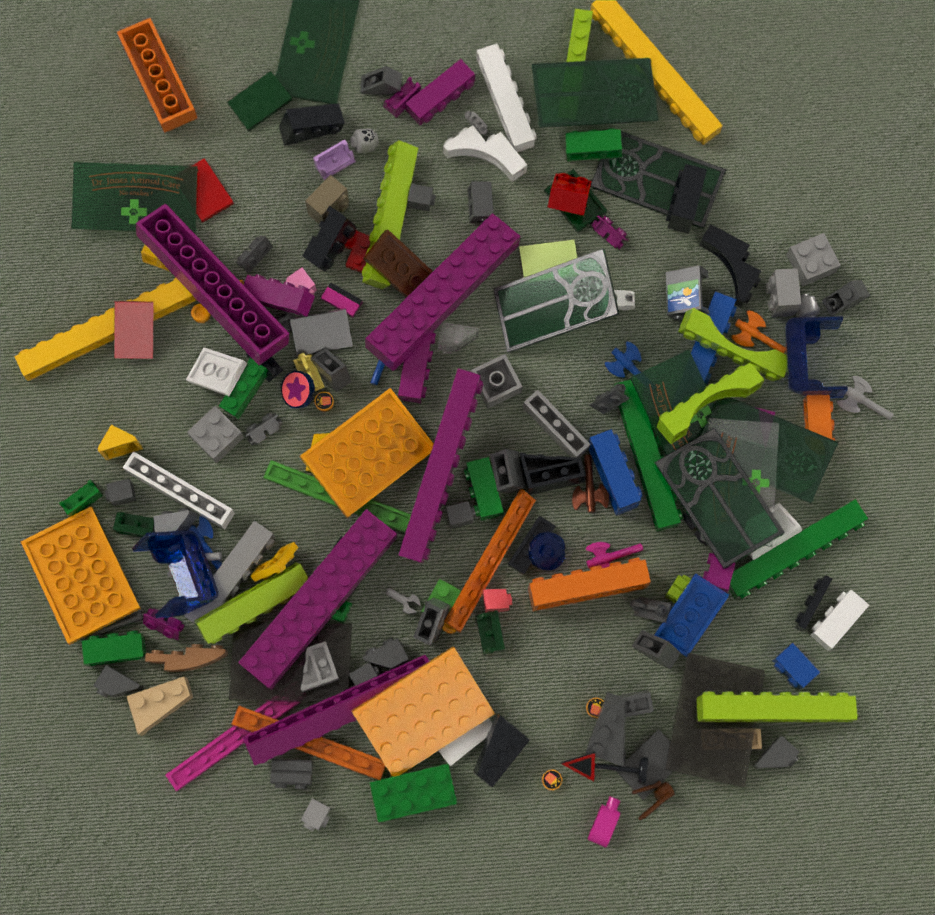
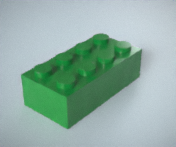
M448 764L369 782L378 823L457 805Z

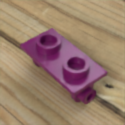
M598 215L597 217L600 220L599 222L597 220L594 221L592 224L593 230L603 238L609 233L610 235L606 241L615 249L618 248L620 250L624 245L623 240L629 241L626 237L627 233L620 227L616 229L612 226L613 221L606 215L604 217Z
M149 608L147 614L144 613L143 624L148 629L157 630L167 638L179 640V631L182 632L185 627L182 621L171 616L167 621H164L167 614L155 608Z

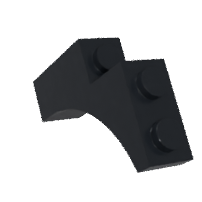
M710 224L699 246L713 253L726 266L735 287V305L741 308L743 303L748 304L753 294L750 293L752 287L757 288L761 280L758 277L761 271L745 263L750 254L747 251L750 246L749 244Z

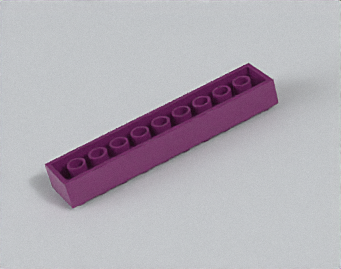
M166 203L136 223V236L258 365H261L288 345L290 333Z
M492 213L365 338V348L394 371L519 246L521 236Z
M459 368L457 370L400 548L399 556L420 563H424V560L428 561L431 549L428 547L430 541L434 542L437 534L434 528L436 523L440 524L443 512L440 511L442 504L446 505L449 496L446 492L447 487L452 486L455 477L452 472L454 467H458L460 461L458 453L460 449H464L466 442L464 434L471 427L472 420L470 415L471 412L475 413L477 408L476 396L477 394L481 395L484 384L479 374Z
M366 509L238 663L272 690L397 539V533Z

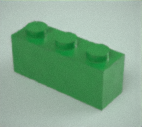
M609 128L602 131L592 129L587 132L571 131L565 133L567 161L622 157L621 129Z
M250 358L230 396L225 395L219 407L239 420L268 376L267 368L258 365Z
M489 457L467 462L464 474L466 480H470L471 487L468 488L470 497L475 498L476 505H474L476 517L480 516V520L484 521L503 516L504 511Z
M129 631L127 635L119 636V633L107 634V638L99 639V636L87 637V640L82 641L83 663L86 666H96L145 659V636L139 633V631Z

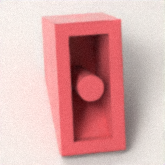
M506 589L483 590L485 612L498 610L499 613L509 611V605H512L511 594H507Z

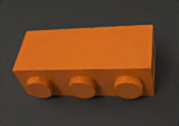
M807 395L803 399L805 430L835 442V438H832L834 419H831L833 401H830V395ZM810 436L805 437V443L810 450L817 455H825V448L820 440Z

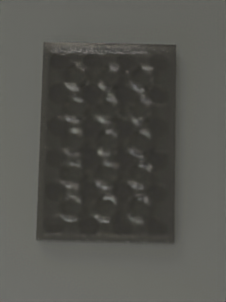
M253 621L249 624L244 623L239 626L240 629L233 633L229 700L319 703L349 689L352 624L326 623L307 646L308 648L326 641L339 680L303 693L301 685L307 648L271 690L238 662L272 622Z
M688 653L665 770L744 788L756 722H698L696 698L703 695V692H715V695H722V692H734V695H741L742 692H753V695H760L765 670Z

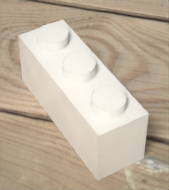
M852 590L847 593L843 591L836 599L838 601L836 606H830L824 613L826 616L822 622L818 620L811 628L813 632L810 636L827 651L831 650L869 606Z

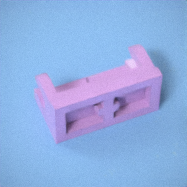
M345 139L313 158L314 165L324 180L355 163L354 154L349 150Z

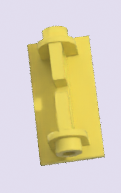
M301 353L298 355V359L293 361L298 373L303 374L309 383V394L325 388L317 368L311 361L312 355Z

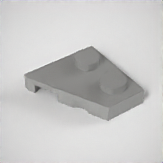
M326 641L310 646L306 650L301 685L302 693L339 680Z

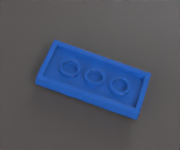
M695 573L669 611L666 623L662 622L654 635L669 641L682 655L688 657L727 600L729 594Z

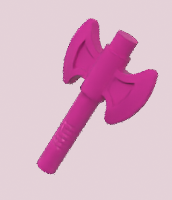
M595 542L585 548L595 555L594 558L586 561L588 568L599 565L602 568L609 567V563L613 560L643 551V546L640 543L612 553H606L610 544Z

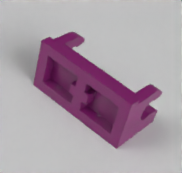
M409 77L407 82L401 87V91L396 92L389 100L386 99L384 101L383 107L397 118L406 109L405 103L421 91V85L418 82L414 84L412 78Z

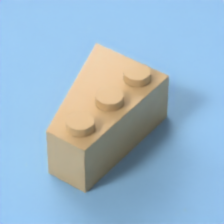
M181 677L127 696L138 735L143 736L146 734L147 731L193 698L186 677Z

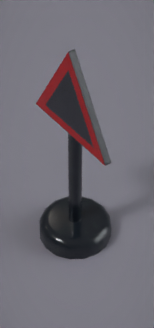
M595 752L561 762L562 765L592 781L595 780V768L638 773V783L646 786L648 757L640 759L639 768L595 763Z

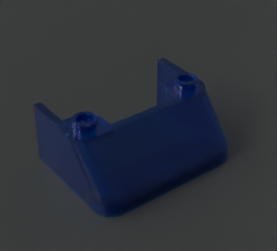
M843 316L791 318L787 321L785 326L788 387L792 392L803 396L830 395V398L844 397L848 390L847 386L824 387L819 380H808L806 344H815L820 339V330L839 329L843 322Z
M149 532L132 548L133 552L150 551L152 558L157 563L168 564L179 596L170 599L155 614L156 618L183 616L212 603L218 597L219 592L200 538L195 532Z

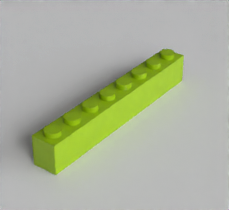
M398 140L388 148V162L384 166L385 176L380 185V189H382L381 195L377 200L378 209L373 218L374 228L369 237L371 242L366 254L387 229L400 240L418 147ZM366 262L362 270V283L379 289L390 286V283Z
M703 692V695L696 698L698 722H853L858 720L856 696H849L847 692L836 693V696H830L829 692L817 693L818 696H811L810 692L798 693L799 695H792L791 692H781L779 695H773L772 692H762L760 695H753V692H742L741 695H734V692H722V695H715V692Z

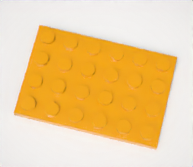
M389 388L299 457L346 518H348L431 454L434 443L392 389Z
M92 506L21 541L69 645L141 609Z
M454 646L352 710L353 715L392 777L408 771L495 715Z

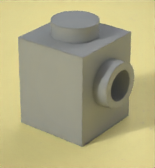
M312 798L301 818V821L305 822L303 826L313 832L315 828L317 830H320L321 827L325 828L330 820L328 814L331 808Z

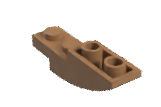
M192 644L191 647H186L185 655L181 651H171V654H163L164 651L152 650L151 653H146L145 661L153 664H165L164 670L166 672H183L211 665L226 657L228 651L223 649L221 645H211V648H203L204 645Z

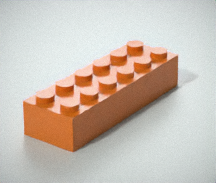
M151 18L118 31L117 34L163 132L166 133L198 119Z
M633 558L628 560L629 563L621 564V562L610 563L609 567L602 568L599 565L591 567L590 571L586 572L579 569L571 571V574L563 576V573L552 575L551 579L544 580V577L535 578L532 580V583H529L528 587L532 611L646 589L651 583L646 560Z

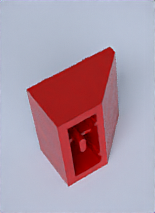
M556 173L547 208L584 216L592 181L585 177L575 178L566 173Z

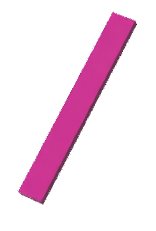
M295 681L257 708L255 712L277 720L308 698L305 692L302 693L301 686ZM232 726L165 776L173 788L179 791L244 744L242 737L252 732Z

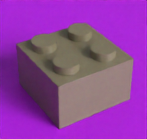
M330 175L305 200L308 215L320 224L321 221L325 222L329 214L326 211L329 206L339 213L344 212L349 206L347 188Z

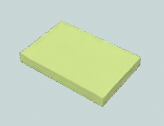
M575 240L519 247L523 278L577 258ZM573 264L558 269V274L563 279L580 275L573 270ZM549 272L527 280L524 284L555 279L553 272Z

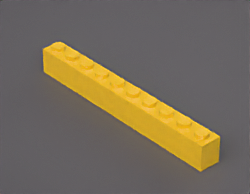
M596 0L593 2L590 11H593V20L600 23L604 33L611 36L613 43L616 47L622 49L627 60L650 59L653 87L658 92L660 99L668 103L672 113L679 116L683 126L690 129L695 140L700 141L704 145L721 132L723 125L616 0ZM634 64L638 73L643 74L647 80L644 71L638 65Z
M175 277L172 282L160 284L155 290L143 292L138 298L127 301H153V321L197 301V299ZM114 308L106 310L105 314L89 318L88 322L84 324L74 325L65 333H57L52 339L41 341L31 349L20 351L19 355L14 357L26 380L30 381L113 341Z

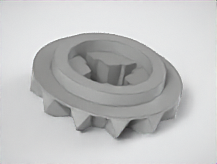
M467 110L464 113L468 122L480 134L485 135L488 132L486 129L487 125L474 111L470 112Z

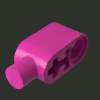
M609 796L606 806L601 805L587 840L605 848L608 846L621 813L617 811L620 800Z

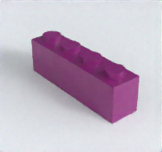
M460 59L405 103L406 111L420 126L424 122L428 123L434 114L438 111L442 112L449 102L457 100L464 90H469L475 84V73Z
M258 274L255 277L247 275L244 286L263 306L304 317L308 316L315 298L307 287L299 285L297 288L289 282L284 281V284L273 278L266 280L265 277Z
M432 332L404 360L398 392L399 400L421 404L422 398L426 397L427 387H424V382L429 380L430 369H427L428 362H432L433 351H430L431 344H435L436 333Z

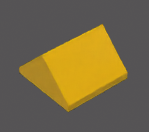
M112 424L98 446V452L105 460L143 449L135 436Z

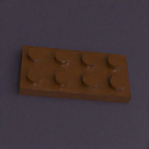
M388 229L382 233L363 258L405 298L433 272Z

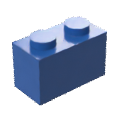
M793 643L788 645L772 660L775 663V669L781 674L784 673L789 678L787 680L789 684L795 689H803L820 673Z

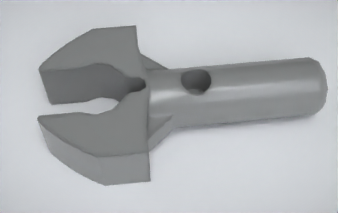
M388 588L386 591V595L403 604L404 608L402 611L406 614L417 613V611L409 607L408 602H414L421 607L418 597L414 594L411 597H405L391 588Z

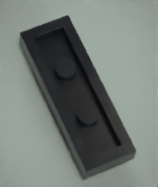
M539 516L508 565L525 575L533 562L530 556L532 542L541 534H551L556 526Z
M825 575L821 579L818 578L813 586L815 589L813 595L809 594L805 600V610L803 612L800 611L795 619V622H797L795 628L799 631H804L832 581V578Z

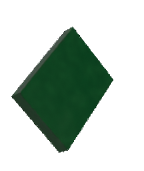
M270 71L230 99L227 104L249 132L293 101V99L273 72Z
M574 169L567 173L571 177H580ZM552 184L544 189L548 197H550ZM591 190L589 191L584 216L559 210L577 233L599 219L598 215L603 216L607 213V209Z

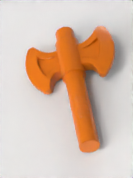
M747 311L748 323L740 319L735 323V326L742 331L740 334L731 335L732 340L744 347H753L754 343L751 341V337L782 353L786 351V347L759 332L757 328H765L766 324L763 318L756 312Z

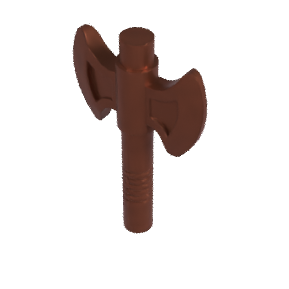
M585 455L586 489L583 492L580 486L575 488L572 504L574 509L578 510L582 504L586 503L587 512L594 513L596 502L608 508L609 495L603 484H600L598 490L595 491L592 455Z

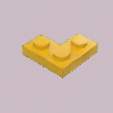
M295 542L281 547L271 560L258 565L251 578L256 582L261 579L266 580L274 573L280 574L286 569L285 565L287 562L294 558V553L298 546Z

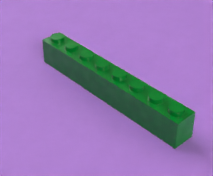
M637 378L619 382V384L625 385L624 395L629 397V400L620 404L618 408L656 532L677 527L681 523L682 514L675 505L677 501L675 492L671 491L669 483L655 463L664 456L659 453V439L657 436L654 437V423L647 414L649 412L647 401H643L642 384L638 383Z
M857 500L851 501L758 558L733 571L729 591L733 598L740 597L743 599L751 594L750 590L754 587L757 589L762 588L768 584L766 580L771 577L774 580L784 574L783 570L789 567L792 570L799 566L801 559L809 560L817 555L815 551L821 548L824 551L833 545L831 543L833 540L838 539L841 541L849 536L848 531L854 529L856 532L864 527V522L868 517Z

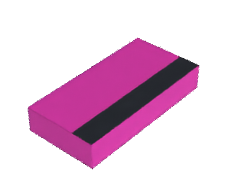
M331 282L321 296V300L338 310L346 308L347 315L352 318L363 303V300Z

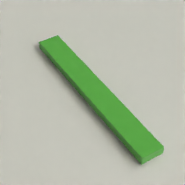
M270 461L263 477L264 479L338 507L315 477L275 461ZM372 499L353 513L361 516L367 509L389 528L404 534L411 514Z

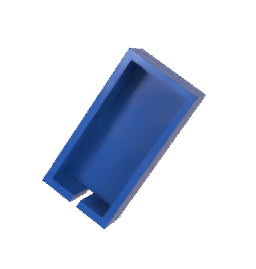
M611 429L590 437L589 443L591 445L589 452L592 455V460L602 484L608 492L615 515L617 516L637 508L643 497L642 492L634 484L635 476L632 469H628L626 465L628 460L625 452H621L618 446L620 444L618 435L613 434Z

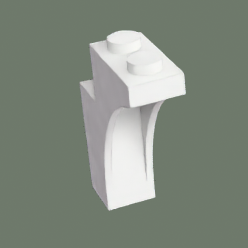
M472 125L469 128L462 129L458 136L449 138L443 145V153L447 158L474 156L484 159L502 170L511 182L527 172V164L501 132L491 135L485 141Z

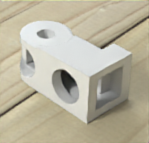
M608 289L605 296L599 301V311H606L609 299ZM613 290L617 310H632L635 308V293L633 291Z

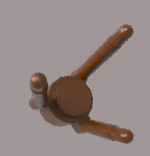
M657 781L652 785L632 791V794L656 789L653 793L658 801L648 808L638 818L639 820L645 819L663 802L675 795L673 788L668 782L662 784L660 781Z

